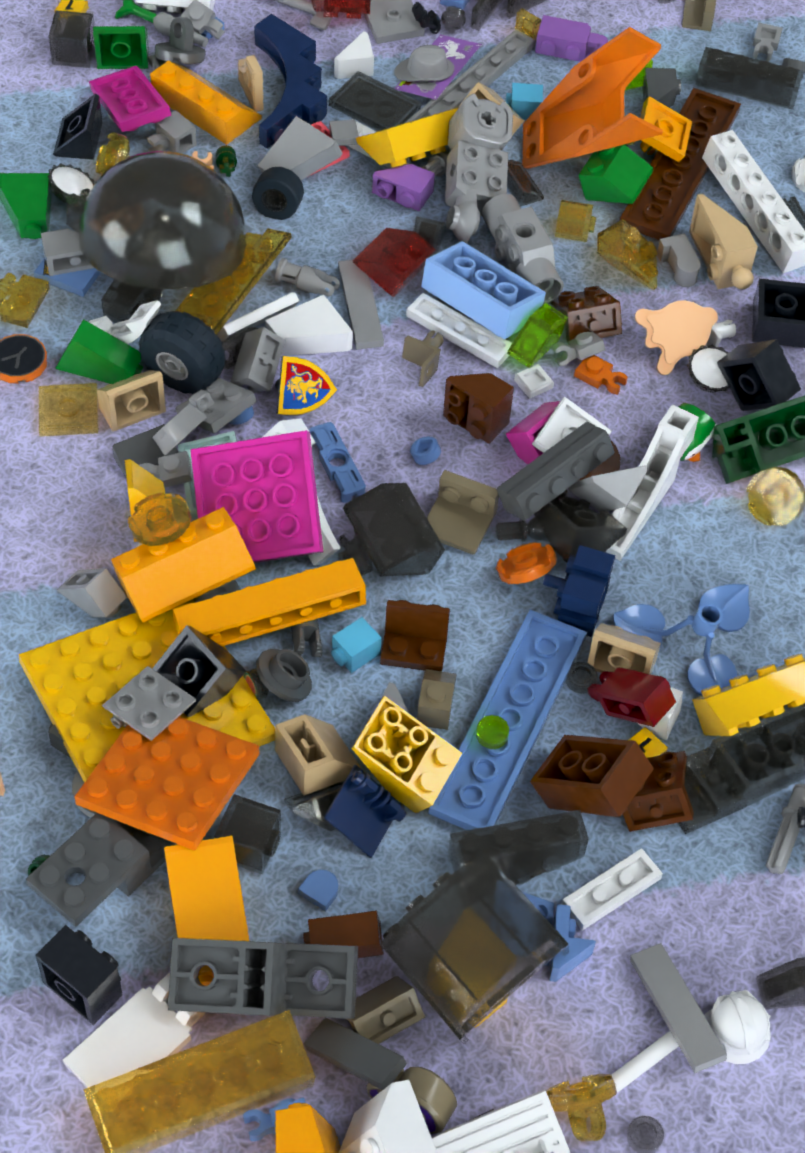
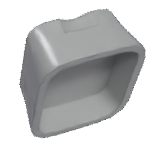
M189 403L152 438L164 456H166L201 424L207 416Z

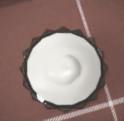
M60 163L58 166L53 165L52 169L48 170L52 193L65 203L80 205L88 199H93V196L97 194L96 190L98 187L94 184L95 180L91 179L88 173L82 172L80 168H74L71 164L65 166Z
M713 344L709 346L701 345L699 349H693L692 355L688 356L689 363L687 367L689 375L694 384L703 391L715 393L729 389L717 364L720 359L729 353L723 347H715Z

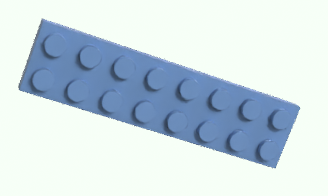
M529 610L459 748L462 755L434 804L429 807L428 814L484 838H490L586 639V631Z

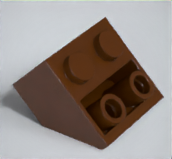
M492 373L449 376L446 379L443 416L451 424L459 425L469 431L474 438L481 439L490 444L510 423L514 387Z

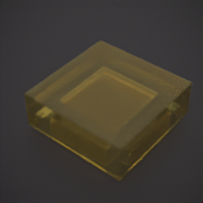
M522 8L516 15L515 30L537 41L541 19Z

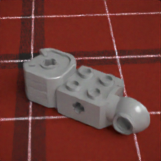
M475 94L469 95L462 102L449 121L448 146L451 152L447 156L445 203L450 206L447 214L446 228L452 230L455 237L465 243L469 241L472 235H475L484 205L497 195L507 194L508 152H504L502 149L512 138L513 112L504 101L498 105L487 99H478Z

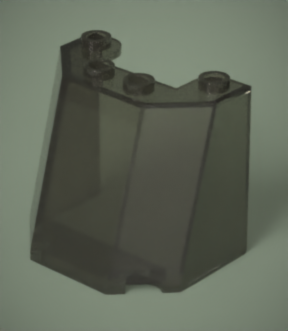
M487 853L481 856L476 854L452 875L446 872L439 877L433 884L435 890L425 898L422 895L415 898L406 907L408 913L383 934L384 940L380 943L463 1044L469 1041L466 1035L552 958L560 952L564 957L570 952L568 942Z

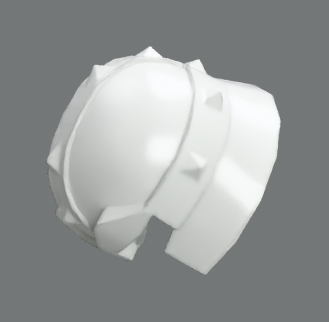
M732 991L729 995L719 996L713 1009L705 1013L704 1016L727 1053V1062L733 1064L751 1063L759 1059L768 1049L771 1038L769 1021L771 1016L749 991Z

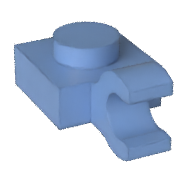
M289 1098L282 1100L274 1108L269 1109V1114H265L257 1109L246 1111L243 1114L245 1124L252 1121L260 1124L257 1129L249 1131L250 1141H259L271 1133H274L276 1136V1110L288 1109V1106L293 1103H306L305 1099L295 1100Z

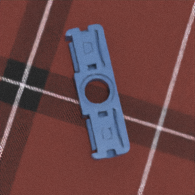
M327 422L311 427L309 432L319 449V460L330 481L335 480L341 492V502H349L353 496H356L358 499L364 497L366 485L334 424ZM334 458H340L345 463L337 467L329 462Z

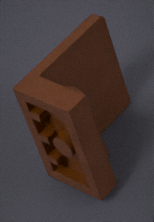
M599 286L586 287L583 292L577 293L564 291L550 302L551 305L564 314L567 342L575 339L578 334L593 331L600 338L622 334L620 301Z
M388 600L380 664L424 671L426 669L442 671L447 644L450 609L435 604L423 605L410 603L406 600Z
M685 751L665 752L659 756L647 758L654 770L623 813L629 832L693 820L694 811L684 786L687 762Z

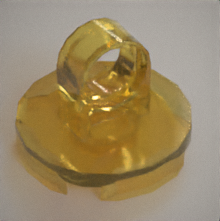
M116 132L108 134L107 138L110 141L107 145L102 144L97 157L96 173L101 174L98 182L105 185L109 181L116 186L125 172L144 176L147 161L129 156L130 147L127 136Z
M775 466L761 470L752 477L747 486L746 492H749L748 508L755 519L764 525H787L799 517L805 507L804 485L799 477L787 468Z
M163 492L147 496L136 503L134 506L135 512L132 517H128V524L133 537L139 543L148 546H159L173 542L182 536L189 528L192 518L186 500L178 494H174L175 497H166Z
M587 1075L582 1077V1082L570 1085L569 1080L546 1090L553 1110L568 1112L571 1128L577 1140L582 1142L599 1141L603 1138L606 1131V1119L602 1102L611 1099L617 1094L616 1083L612 1075ZM588 1116L591 1120L590 1133L588 1132L586 1125Z

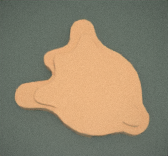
M686 300L670 303L660 310L652 311L643 308L635 313V321L646 329L645 346L649 349L656 347L661 349L656 366L657 371L661 375L671 373L675 364L681 358L691 356L700 351L706 345L712 326L718 320L717 312L713 308L702 307Z

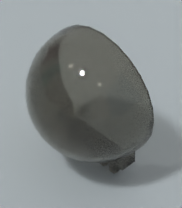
M148 151L132 155L116 163L95 182L91 191L87 188L81 190L80 196L74 193L67 195L66 225L79 233V248L84 258L95 269L113 279L153 289L200 287L217 282L232 274L242 263L245 255V221L236 195L219 173L206 163L192 156L173 151Z

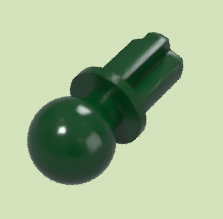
M223 145L216 151V165L221 174L225 173L226 177H230L231 172L235 171L237 165L236 152L231 146Z

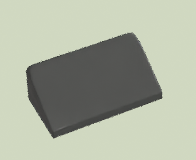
M165 424L112 446L114 459L125 478V460L131 459L138 465L144 463L159 465L158 458L163 457L164 454L152 437ZM176 446L167 455L179 453Z

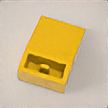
M386 696L382 697L351 748L382 786L391 793V796L415 813H419L434 804L462 755V752Z

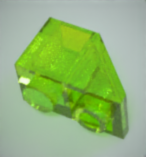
M545 302L529 317L508 349L507 354L528 368H531L551 349L553 344L560 340L568 317Z

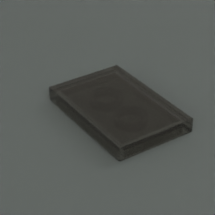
M359 71L329 98L330 107L378 131L405 123L421 109L420 101Z

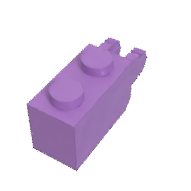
M543 15L537 33L535 53L581 62L606 44L608 40L603 35L591 33V27L587 23Z

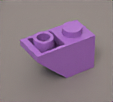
M413 164L375 171L373 174L372 193L381 198L397 202L406 208L420 211L434 192L435 173Z

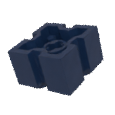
M580 545L576 556L570 555L565 570V573H567L565 579L550 574L545 575L543 585L558 589L556 596L558 599L553 614L558 615V621L586 631V636L592 637L609 588L610 575L616 555Z

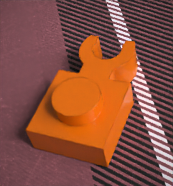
M595 355L584 359L574 372V377L597 389L603 384L609 392L616 395L620 392V385L615 384V382L626 385L628 376L622 372H612L613 364Z

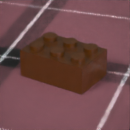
M564 735L530 780V783L550 809L620 818L637 792L643 787L654 768L636 741Z

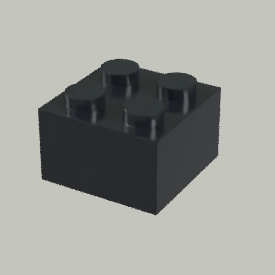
M759 278L753 299L752 342L777 339L779 345L805 348V283Z
M777 339L738 345L717 362L742 411L765 409L786 402L801 390L796 375L792 371Z
M65 925L35 955L41 978L48 988L94 1025L123 995L120 983L121 977L117 968L119 965L106 951L99 953L93 948L92 941L85 933L80 930L74 932Z

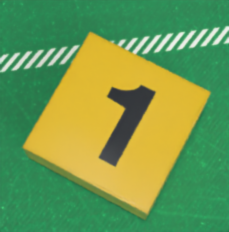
M61 0L54 10L55 17L79 23L89 9L88 1Z
M646 727L629 739L637 742L647 758L659 756L667 752L668 749Z

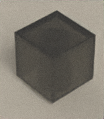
M55 10L48 35L52 65L90 68L95 51L93 14Z
M234 794L214 838L233 836L237 866L263 875L268 861L276 853L281 839V810Z

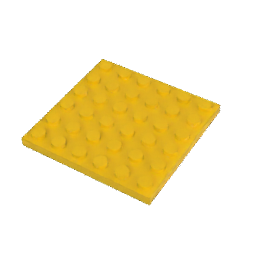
M192 599V600H190V601H188V602H186V603H184V604H182V605H180V606H177V607H175V608L182 607L183 605L189 604V603H192V604H193V603H195V602H194V600ZM173 609L142 623L137 612L19 654L20 665L52 724H55L64 740L63 744L84 783L125 729V727L118 729L111 723L113 714L102 705L147 666L153 668L178 637ZM244 676L239 679L223 698L191 717H187L184 713L179 716L259 745V747L275 741V727Z

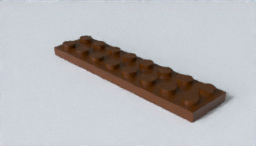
M696 88L692 89L679 113L692 121L685 157L680 162H677L662 152L657 151L650 164L653 167V172L635 202L626 206L619 220L620 227L657 240L673 236L709 169L702 157L710 136L730 130L740 111L741 103Z

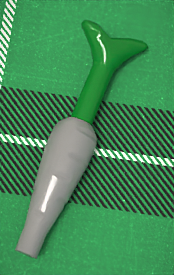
M123 0V6L115 14L116 19L127 15H136L153 23L158 32L170 36V25L175 18L165 12L155 14L138 6L133 0ZM194 31L193 43L206 47L208 38Z

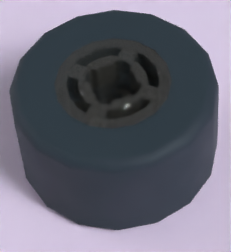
M284 167L266 169L260 175L253 188V204L265 217L278 220L290 218L297 211L303 199V183L298 175Z

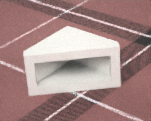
M363 31L334 58L335 78L345 79L373 76L374 55L367 32Z

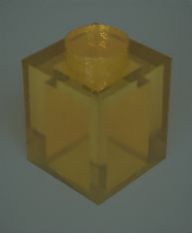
M561 200L555 237L587 242L588 233H594L597 218L592 216L593 205Z

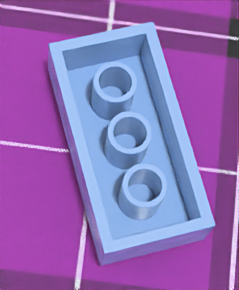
M463 241L426 259L421 285L422 288L432 293L433 296L443 300L455 310L462 312L473 319L474 322L481 324L503 339L540 320L546 294L545 291Z

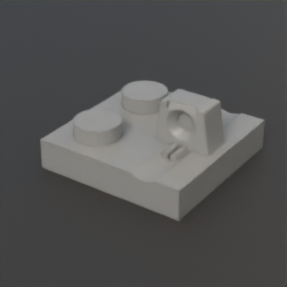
M218 377L215 382L206 387V390L201 389L199 392H196L175 409L178 414L191 403L207 416L198 426L216 433L257 401L254 392Z

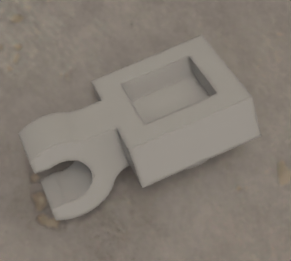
M193 0L180 16L188 17L193 24L194 31L200 35L206 30L219 40L225 33L221 29L223 24L215 19V12L198 0Z
M593 331L578 334L575 339L567 342L568 345L563 342H557L551 346L555 353L564 351L561 357L555 359L559 366L567 365L576 358L581 361L606 350L603 339Z
M187 451L159 457V465L150 463L140 464L142 468L164 482L165 488L192 481L190 457Z

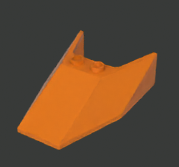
M628 27L576 64L523 123L522 167L529 169L662 135V129L632 113L624 117V92L626 87L659 52L661 44Z

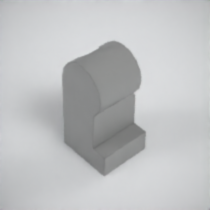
M685 233L660 239L657 257L660 262L668 261L675 273L674 281L682 287L694 286L697 282V274L701 263Z

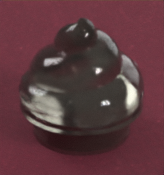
M448 6L446 11L442 13L441 21L449 34L454 33L465 25L466 17L463 9Z

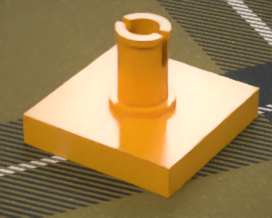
M649 96L643 103L640 118L662 129L663 134L641 140L640 147L644 153L651 147L647 152L648 155H652L657 149L675 161L680 162L685 157L692 121Z

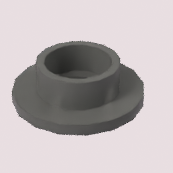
M268 649L263 651L258 657L256 670L260 680L268 690L279 698L291 702H299L306 699L312 690V681L309 676V666L299 654L289 649Z

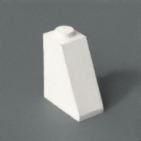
M324 295L265 320L266 329L286 340L281 356L343 352L352 349L353 331Z

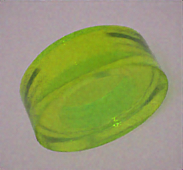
M490 715L479 721L476 737L482 746L489 749H497L507 742L509 726L503 718Z

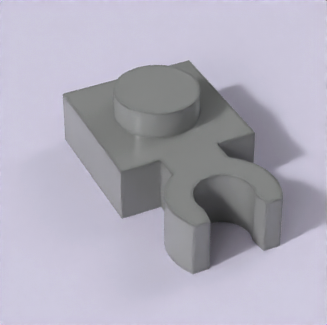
M758 23L752 45L755 46L753 58L757 59L758 54L764 53L767 55L766 61L771 60L773 51H777L782 27Z

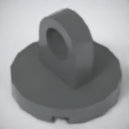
M175 17L170 25L169 42L155 45V56L164 61H173V58H177L182 64L202 63L205 59L206 51L201 47L193 45L194 27L188 17Z

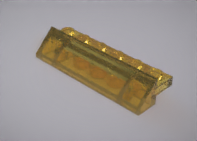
M267 228L263 235L247 232L240 242L230 241L175 311L186 312L193 317L199 318L208 327L210 326L217 335L292 238L291 233Z

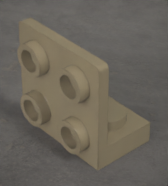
M444 470L439 480L438 498L420 529V535L472 555L476 554L497 513L499 495L496 488Z

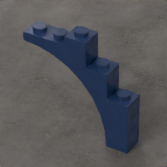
M270 14L254 26L255 45L268 54L275 62L284 78L286 86L277 107L259 125V144L265 148H269L279 139L296 116L311 125L317 121H322L327 115V95L319 91L322 85V68L314 64L316 60V41L273 14Z

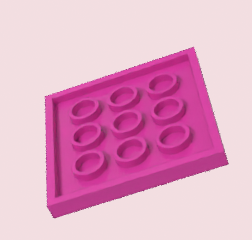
M305 430L190 449L198 519L224 507L235 523L254 563L324 552L309 431Z

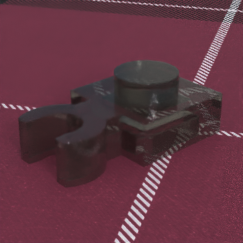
M356 528L354 529L355 536L351 541L344 535L340 536V544L345 550L338 553V559L343 561L353 558L361 576L373 571L369 546L365 543L364 535Z

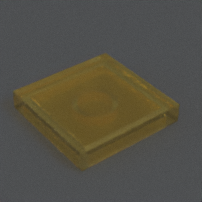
M97 383L39 386L40 437L99 433Z

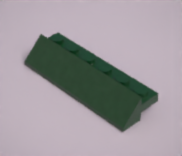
M805 395L714 426L712 458L717 457L726 484L805 457Z

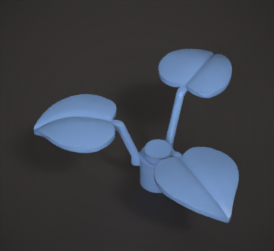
M727 584L706 591L699 600V610L695 616L689 615L686 620L668 630H663L665 618L657 608L646 604L633 605L622 611L615 612L613 622L615 626L622 628L624 631L639 636H647L661 643V645L662 636H669L691 624L697 635L706 637L703 652L704 659L694 660L687 671V679L691 688L698 695L702 696L701 690L715 685H719L721 689L730 685V679L737 677V671L733 662L723 654H717L710 658V648L714 638V631L717 627L726 632H733L742 629L747 623L750 614L749 586L746 584Z

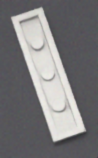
M422 293L407 308L406 317L431 331L434 330L436 334L439 332L443 338L497 369L514 350V344L510 341L496 336L492 331L425 293Z

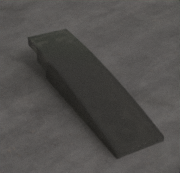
M805 703L787 709L784 713L760 720L761 723L755 726L738 729L739 733L732 736L716 738L712 741L710 747L687 756L684 786L694 815L693 820L678 823L685 834L737 812L805 779Z

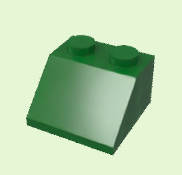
M93 26L97 69H127L136 65L139 69H148L149 44L147 28L145 26Z
M626 145L593 152L579 173L584 197L588 201L633 204L651 176L653 167Z

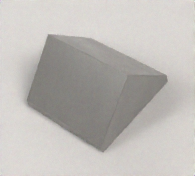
M644 465L591 476L577 481L568 489L598 512L606 513L628 506L645 476L647 468Z

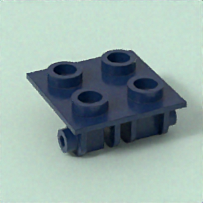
M354 765L326 812L324 819L368 857L372 858L392 821L400 822L404 819L407 812L404 810V805L392 797L389 791L384 790V787L375 782L367 772Z

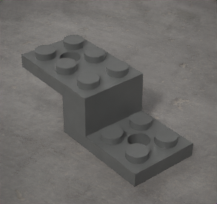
M96 813L26 878V883L63 917L77 927L116 888H119L129 897L166 861L164 847L178 844L155 835H148L140 829ZM81 873L85 876V880L81 884L72 886L66 882L70 875Z
M172 938L168 1010L354 1019L358 946ZM205 965L209 966L214 973L213 981L208 986L202 985L198 978L200 969ZM319 970L324 971L329 978L328 986L322 991H318L312 982L314 974Z

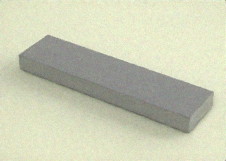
M365 258L338 261V270L356 350L384 347V338Z
M662 943L630 955L631 964L694 1073L726 1061L727 1053Z

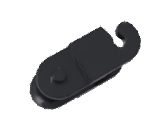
M416 2L412 7L416 21L419 22L422 28L429 27L432 34H437L441 29V20L438 14L433 10L427 13L424 6Z

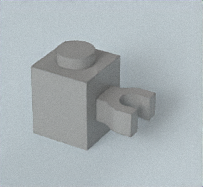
M176 110L171 112V116L155 123L156 134L147 138L148 142L153 146L148 151L154 158L160 156L166 149L177 157L197 146L196 127Z

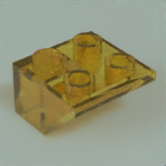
M622 219L597 234V253L617 270L652 290L657 288L658 270L656 256L658 252L656 246L651 241H647L636 227L631 226Z

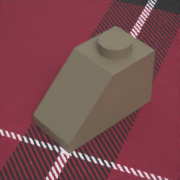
M425 670L418 704L417 720L426 727L448 730L457 677L456 673Z

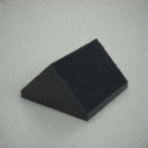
M96 93L62 118L53 153L54 156L94 160L103 124L100 96Z

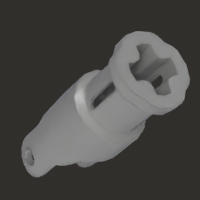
M286 258L280 260L275 273L276 282L285 281L296 285L297 289L309 293L331 296L334 290H337L340 286L338 278L307 265L301 267L289 263Z

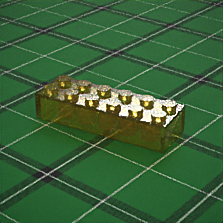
M290 1010L88 1087L83 1089L104 1153H147L240 1116L248 1110L260 1108L313 1087L316 1076Z

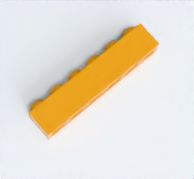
M353 558L335 561L329 565L307 569L301 573L276 578L266 583L248 586L235 592L216 595L207 600L173 609L175 628L179 635L186 625H189L220 646H225L366 605V585Z

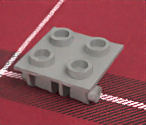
M147 666L102 706L113 714L111 723L119 729L129 725L152 741L196 702V699Z

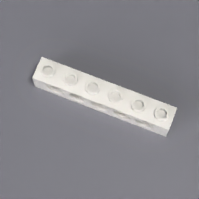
M730 130L710 136L702 159L782 273L805 266V230L735 132Z

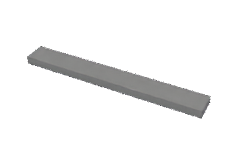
M518 30L513 31L451 83L437 100L432 99L405 123L458 108L478 82L488 87L533 49L536 40Z

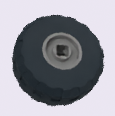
M170 311L160 313L150 322L139 340V352L141 353L142 362L146 365V369L148 371H160L163 375V384L184 394H195L201 389L206 390V387H209L217 380L225 367V350L222 347L220 338L217 337L210 326L208 327L202 320L186 312Z

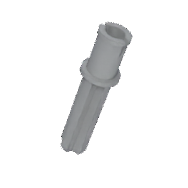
M795 784L787 807L782 809L783 819L766 862V867L773 874L784 873L800 828L797 825V813L799 807L805 808L804 784Z

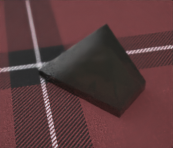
M345 780L305 796L300 793L285 798V804L294 814L328 831H333L336 828L326 821L324 816Z

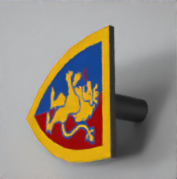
M281 357L280 379L275 383V387L278 389L276 414L298 415L313 411L326 403L337 391L329 376L317 365L297 357Z

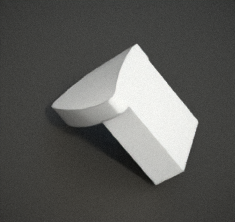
M672 687L670 689L676 703L655 727L637 723L642 728L646 727L655 736L664 740L668 739L681 711L683 691Z

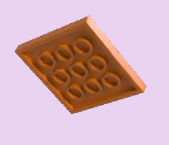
M182 717L175 719L152 741L127 725L75 795V802L80 807L195 851L259 756V745Z

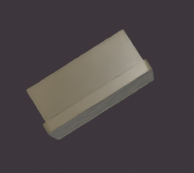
M685 0L682 27L711 31L716 0Z
M395 976L357 997L355 1018L345 1019L351 1024L354 1032L379 1044L424 1019L425 1015L414 987L399 976Z

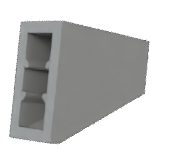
M296 116L257 166L262 173L271 167H284L298 175L300 180H303L340 158L343 153L334 139Z

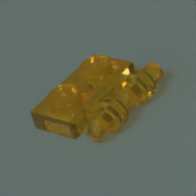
M6 273L4 278L0 279L1 321L28 328L50 289L49 281L22 275L19 282H16L15 275Z

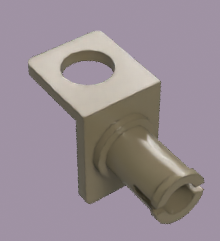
M434 330L428 332L422 341L409 335L404 340L402 358L421 366L419 386L424 387L437 371L441 351L439 347L444 342L439 332L432 338L435 334Z

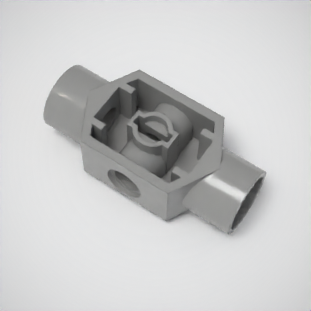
M500 194L493 197L484 205L482 217L496 241L495 254L498 261H502L505 268L545 291L543 305L553 301L562 292L564 284L556 271L553 243L532 206L521 209L516 198L511 194Z

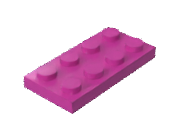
M137 65L89 81L93 94L96 93L100 96V103L122 132L135 131L142 125L158 123L164 118L171 116L169 105Z

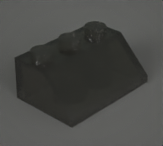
M382 483L346 503L343 507L345 514L380 577L429 574L445 551L407 483Z

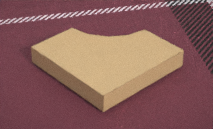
M255 55L246 56L245 59L238 60V80L252 109L256 112L263 111V71Z

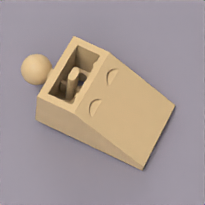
M697 194L689 233L707 267L708 278L714 281L717 289L733 286L742 290L749 288L754 280L751 270L758 247L746 225L704 194Z

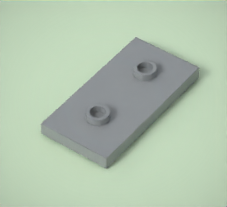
M357 0L377 44L424 36L425 29L420 26L413 15V3L411 0Z

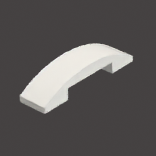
M155 300L142 304L130 319L115 324L107 316L90 320L89 323L122 342L130 344L139 338L160 310L161 303Z

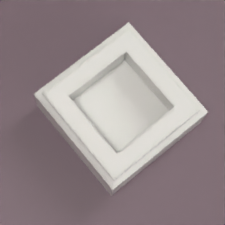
M539 364L515 374L514 381L529 399L552 389L554 386L552 379Z

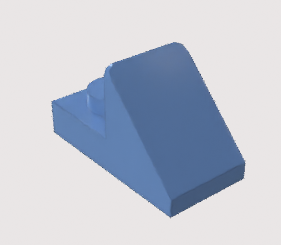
M557 904L553 922L549 981L557 982L593 954L596 941L574 938L576 919H570L571 906Z

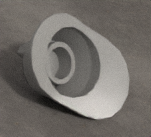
M423 45L416 48L411 53L410 58L400 62L396 66L394 74L397 79L407 82L441 81L452 76L454 65L446 58L443 48L436 45Z

